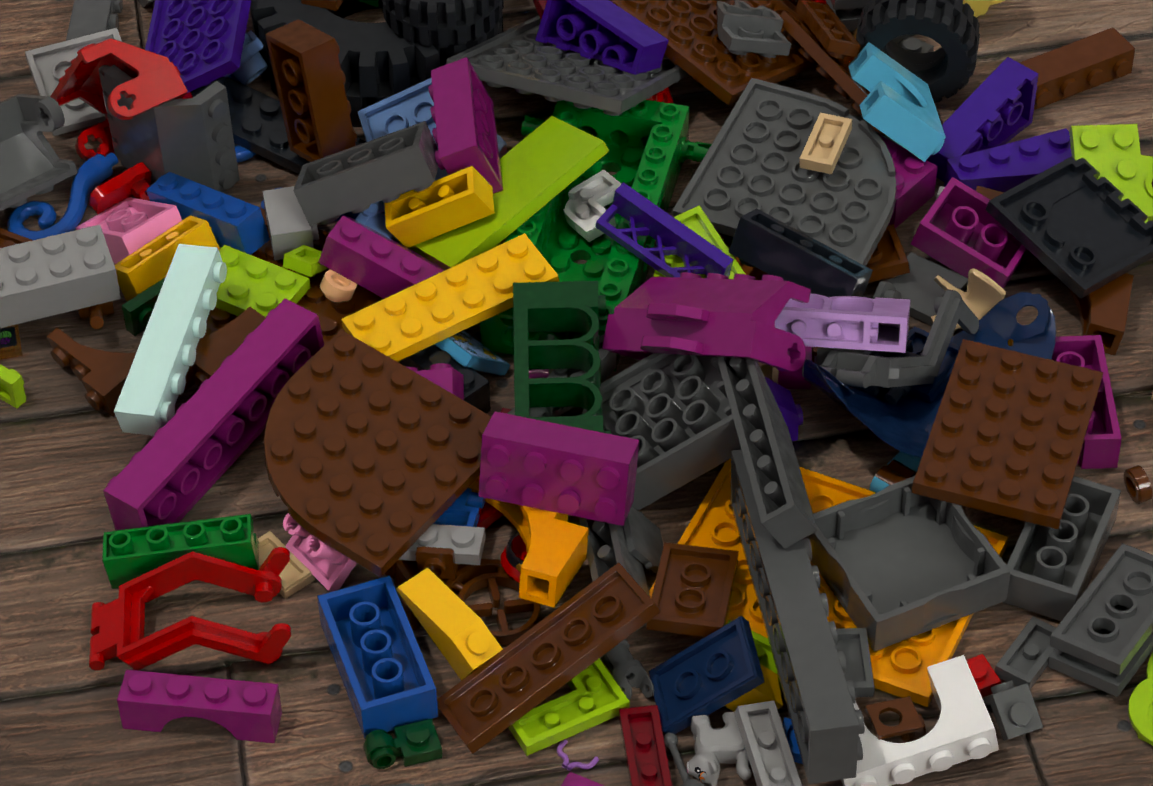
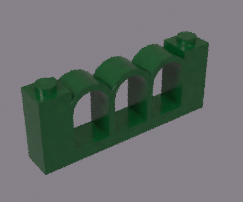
M598 281L513 283L514 398L516 416L611 434V430H604L602 396L600 392L599 316H606L605 295H598ZM572 331L584 334V336L576 339L529 340L528 332ZM572 368L587 372L577 377L529 378V370ZM573 406L588 410V412L577 416L530 417V408Z

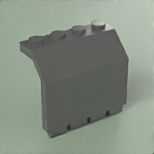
M103 65L99 68L114 153L121 160V164L129 169L143 162L152 172L151 185L161 176L172 172L222 193L233 187L240 180L227 91L224 85L216 81L193 98L173 99L143 112L133 119L120 120L109 111L107 105L108 96L116 86L134 78L115 65ZM120 94L121 99L117 102L120 107L126 106L130 110L133 99L131 97L125 98L123 94Z

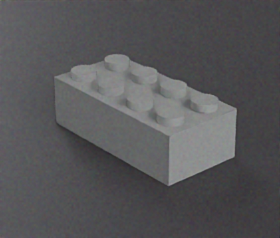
M100 225L0 248V328L121 299L116 269Z

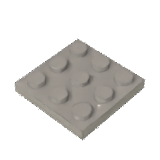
M113 28L25 51L26 60L39 96H51L59 84L58 80L65 75L64 71L72 65L71 61L78 56L77 51L93 43L96 45L110 38L122 42L118 29ZM78 98L60 106L64 114L65 123L62 127L52 131V134L57 136L97 125L105 121V115Z

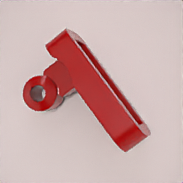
M143 162L134 165L96 187L90 195V206L97 214H100L133 195L137 199L150 201L146 189L151 185L152 172Z

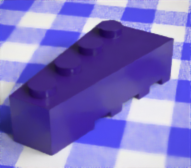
M547 0L535 41L541 43L549 42L554 44L556 48L564 51L572 50L578 52L580 56L587 59L595 58L601 60L605 65L634 75L660 68L669 42L667 38L610 0Z
M1007 57L942 124L946 136L944 144L939 152L935 155L931 154L927 161L937 165L936 177L945 182L947 159L1004 145L1032 123L1039 75L1037 72Z
M1065 128L947 159L944 187L954 177L973 190H976L977 186L1006 192L1070 158L1072 154L1069 131Z

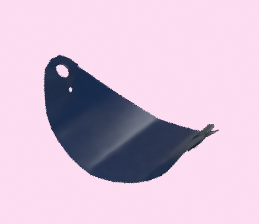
M1019 292L1002 299L979 320V328L975 334H968L962 331L953 336L950 342L961 346L962 340L965 339L1045 359H1052L1056 340L1055 316L1048 305V301L1040 294ZM1027 306L1035 307L1038 310L1037 318L1029 325H1020L1016 319L1019 310ZM1009 339L1014 341L1013 346L1008 345ZM805 360L804 380L816 386L865 424L880 439L895 449L922 458L945 389L931 404L908 394L905 398H900L895 405H892L884 398L889 389L883 387L876 396L844 385L826 369L811 360Z

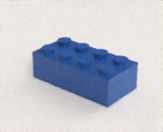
M386 576L318 595L321 627L364 739L370 732L375 730L389 732L394 730V727L439 717L436 686L391 577Z

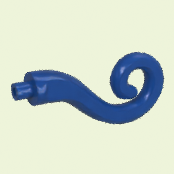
M112 152L105 157L101 154H96L82 164L77 171L78 173L73 178L67 210L56 224H54L56 221L54 208L49 203L33 200L15 208L11 212L7 221V230L31 240L75 231L83 219L91 192L100 183L112 176V167L119 163L117 156ZM30 216H40L38 226L41 230L32 231L26 229L23 226L24 221Z

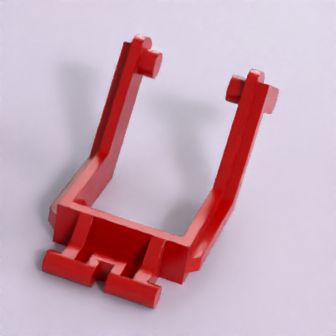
M284 547L273 549L259 570L192 551L120 585L118 599L107 604L102 602L92 604L91 634L93 636L90 638L89 667L93 670H101L104 668L106 660L117 656L132 670L138 671L195 644L266 664L275 662L281 656L283 647L291 637V627L288 624L279 623L274 625L269 632L255 634L190 616L144 638L145 603L194 580L253 595L255 600L261 603L269 602L281 590L282 579L279 575L290 561V551Z

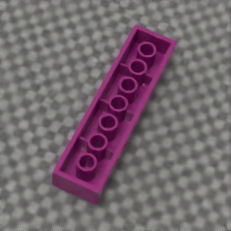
M284 299L275 309H272L267 314L265 320L253 332L245 337L243 343L235 352L224 359L218 370L209 379L202 382L199 390L178 408L176 414L166 425L155 432L148 444L141 451L133 455L130 463L117 476L113 477L103 490L115 531L179 523L262 433L266 428L270 409L281 389L324 346L321 325L317 314Z

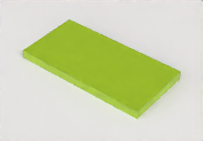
M551 116L500 158L503 190L493 194L494 214L409 247V249L435 263L442 269L447 270L496 247L609 152L608 147L603 140Z

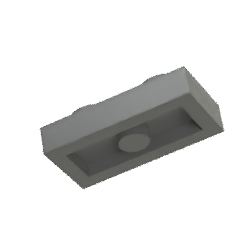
M1033 616L995 666V672L998 677L1006 682L1012 680L1014 686L1028 683L1029 689H1031L1049 665V656L1055 650L1054 647L1050 646V635L1056 627Z

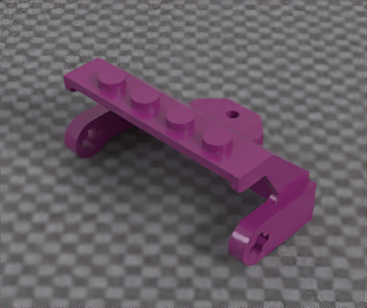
M681 272L680 277H651L618 304L614 309V314H608L602 349L638 361L653 353L749 358L773 366L780 371L794 372L799 370L804 363L806 354L804 342L795 334L775 328V320L789 299L808 303L811 289L790 281H783V278L773 275H762V280H756L755 277L745 274H735L734 279H728V276L716 273H707V278H701L698 274Z

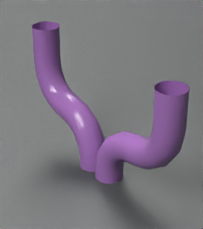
M565 739L557 746V754L563 759L562 767L568 771L575 767L588 770L599 762V758L595 756L588 764L581 762L569 764L568 756L562 751L568 741Z

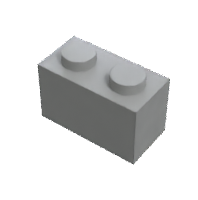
M295 186L262 191L274 260L284 259V254L302 245L314 248L313 240H319L317 224L309 225L293 191Z

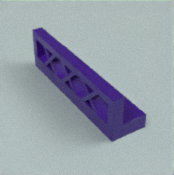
M624 182L615 190L613 204L596 221L595 227L665 277H680L681 272L705 274L706 276L707 273H716L728 276L729 278L734 259ZM618 213L629 221L630 228L616 229L608 222ZM637 236H651L656 240L657 247L643 248L638 244ZM664 255H678L683 259L684 267H670L665 263Z

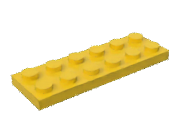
M524 233L342 318V326L346 333L398 362L512 308L513 283L559 282V275Z

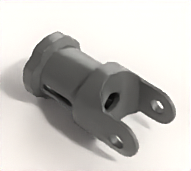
M626 639L600 657L601 661L607 664L611 675L629 700L632 696L631 687L640 688L647 698L653 696V683L642 663L633 658L629 651L630 644Z

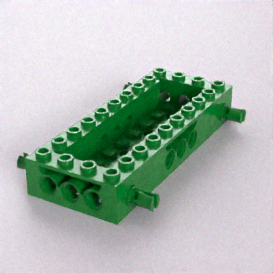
M565 100L557 101L552 116L603 140L609 152L512 232L505 242L525 233L559 275V282L598 281V295H605L606 316H599L600 336L605 335L608 314H614L615 307L644 284L650 265L605 233L588 242L569 226L563 211L569 200L568 192L602 170L616 172L617 174L611 176L621 184L624 182L667 212L684 161L692 159L696 162H702L712 145L689 141V106L644 100L637 104L636 107H632L618 116L606 115L602 112V109L594 107L588 109L577 108L573 106V102ZM525 115V121L522 122V136H528L546 120ZM611 202L604 208L607 210L613 204V202ZM616 213L614 216L615 228H630L629 221ZM637 236V242L643 248H656V240L651 236ZM576 260H586V261H587V262L584 263V264L574 263V261H576ZM513 307L480 322L481 343L493 352L514 355ZM572 331L528 332L529 340H565L584 336V334ZM619 354L616 357V369L621 357Z

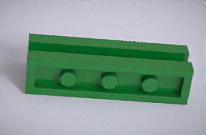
M251 514L104 532L102 561L111 587L115 589L192 551L259 570V541L257 534L253 533Z

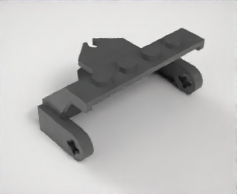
M17 94L0 102V211L8 207L22 206L28 202V197L34 194L48 193L54 189L55 184L78 173L75 163L70 160L60 159L43 135L42 131L52 132L62 127L65 123L60 105L51 97Z

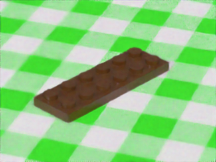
M617 563L437 699L438 708L471 753L474 754L659 614L660 610L620 563Z

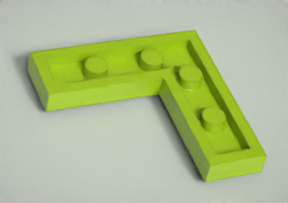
M600 658L567 682L572 692L533 708L509 726V730L526 756L619 716V709L630 708L629 699Z

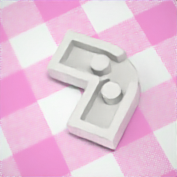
M602 170L568 192L569 200L565 205V209H563L565 219L569 226L588 242L604 234L595 227V224L606 211L604 207L613 202L615 190L621 183L608 172ZM613 217L608 223L614 227L616 226L615 218Z

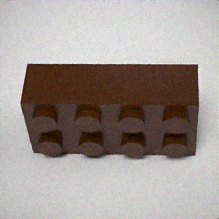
M299 19L266 33L290 150L304 159L313 162L356 146L357 134L352 127L350 117L352 109L346 97L344 87L346 78L340 67L338 57L340 48L335 38Z

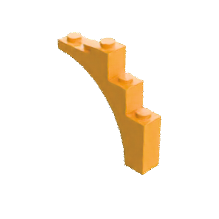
M480 476L468 487L472 489V492L479 493ZM485 498L486 502L503 513L515 526L526 545L527 555L520 572L519 598L555 608L586 560L589 528L569 523L568 515Z

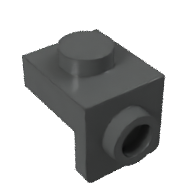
M1012 680L991 687L992 695L983 699L985 706L991 705L1003 741L1043 728L1028 683L1016 687Z

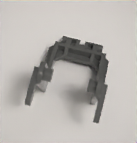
M881 281L872 299H875V297L901 299V293L896 291L895 286L891 282ZM946 290L943 297H937L935 300L934 310L937 315L921 355L887 358L862 354L865 350L817 348L814 363L826 369L844 385L867 388L868 386L889 388L933 384L957 323L966 333L975 334L979 328V320L957 291Z

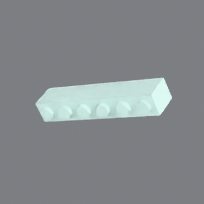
M178 244L114 409L122 432L154 436L155 432L159 428L164 427L175 415V403L178 395L184 392L185 377L189 366H193L195 362L196 347L199 339L203 338L206 333V320L210 310H214L216 306L217 291L220 283H223L227 276L226 263L222 261L217 247Z

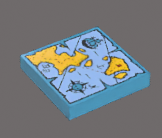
M465 330L435 344L441 350L449 353L453 359L465 368L505 376L511 366Z

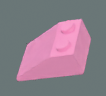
M128 197L76 227V230L100 225L112 260L117 264L181 222L182 218L176 205Z

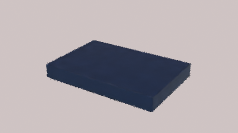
M742 616L648 671L654 686L653 694L655 703L658 705L662 732L664 734H677L691 726L692 716H708L765 682L749 621Z

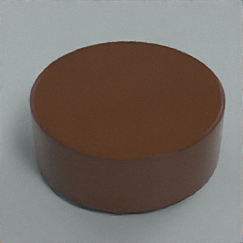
M1140 465L1126 469L1124 472V483L1132 500L1140 504L1152 499L1151 483L1144 469Z

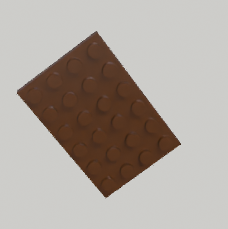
M963 339L913 481L912 493L1059 529L1102 382L1103 372Z

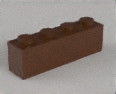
M1112 27L1019 62L1039 74L1034 110L1132 73L1135 48Z

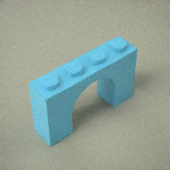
M868 42L857 55V58L855 57L848 66L851 78L870 91L869 95L859 105L862 117L865 121L925 162L931 154L935 155L939 152L946 138L929 86L922 79Z

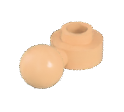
M331 269L325 272L320 284L325 297L337 303L351 300L357 287L355 282Z

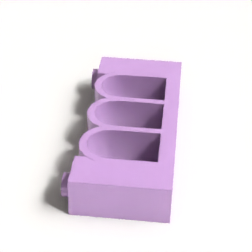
M810 294L808 303L789 299L775 320V328L799 336L803 340L804 345L809 347L906 353L910 299L878 297L871 299L859 296H834L828 298L823 295Z

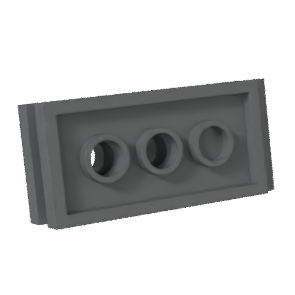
M1121 544L1050 635V646L1054 647L1055 650L1049 656V668L1116 697L1120 695L1153 650L1152 554L1130 545Z

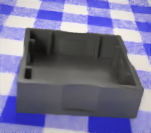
M915 476L889 485L871 496L849 500L814 513L813 516L818 531L805 537L809 538L811 543L812 563L818 566L819 573L856 627L866 628L868 644L874 652L1007 600L1010 569L986 537L967 519L961 505L913 494L912 486Z

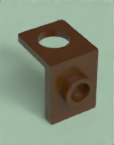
M910 696L866 706L865 711L878 740L900 735L903 743L926 735L923 717L917 713ZM886 711L896 712L900 715L899 724L897 726L884 725L879 720L880 714Z

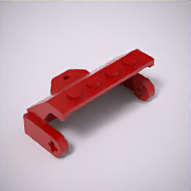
M112 38L96 45L95 43L87 45L77 51L78 56L71 61L72 65L64 71L65 75L58 80L59 84L50 96L60 106L79 98L105 115V121L84 130L76 140V152L84 161H87L96 154H101L105 157L111 152L114 153L107 117L108 113L99 75V68L101 66L115 65L134 78L116 86L108 96V109L114 117L120 120L133 119L137 115L173 99L193 98L186 89L177 66H174L168 57ZM120 94H123L125 98L131 97L133 99L130 110L126 106L120 107L117 102L121 99ZM88 138L93 142L99 141L100 145L97 148V153L93 149L87 150L85 148Z

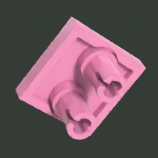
M287 513L283 520V527L292 537L285 547L312 572L311 574L328 591L339 590L357 563L307 532Z

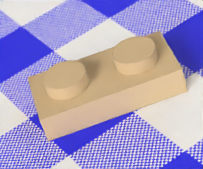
M820 113L800 156V168L832 174L851 133L852 119Z

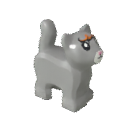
M735 711L723 714V721L726 725L719 729L711 727L707 715L692 716L691 731L695 740V755L687 762V772L702 783L717 786L720 763L736 764V772L743 780H748L752 775L749 768L750 762L735 718Z

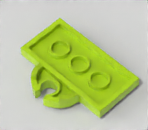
M1138 124L1071 126L1069 135L1072 157L1076 161L1080 158L1087 160L1100 172L1098 179L1105 177L1124 194L1121 201L1127 198L1130 199L1148 216L1145 223L1153 220V156L1141 155Z

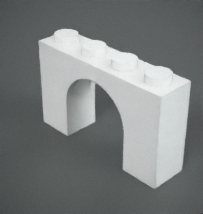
M964 655L927 667L931 690L941 711L939 720L934 728L917 740L906 743H892L882 739L878 740L864 723L865 732L864 734H859L863 749V759L857 761L855 778L841 779L843 786H892L895 784H905L916 777L934 771H945L952 765L970 759H981L999 750L995 727ZM855 700V703L853 704V705H854V709H855V710H859L858 705H857L856 700Z

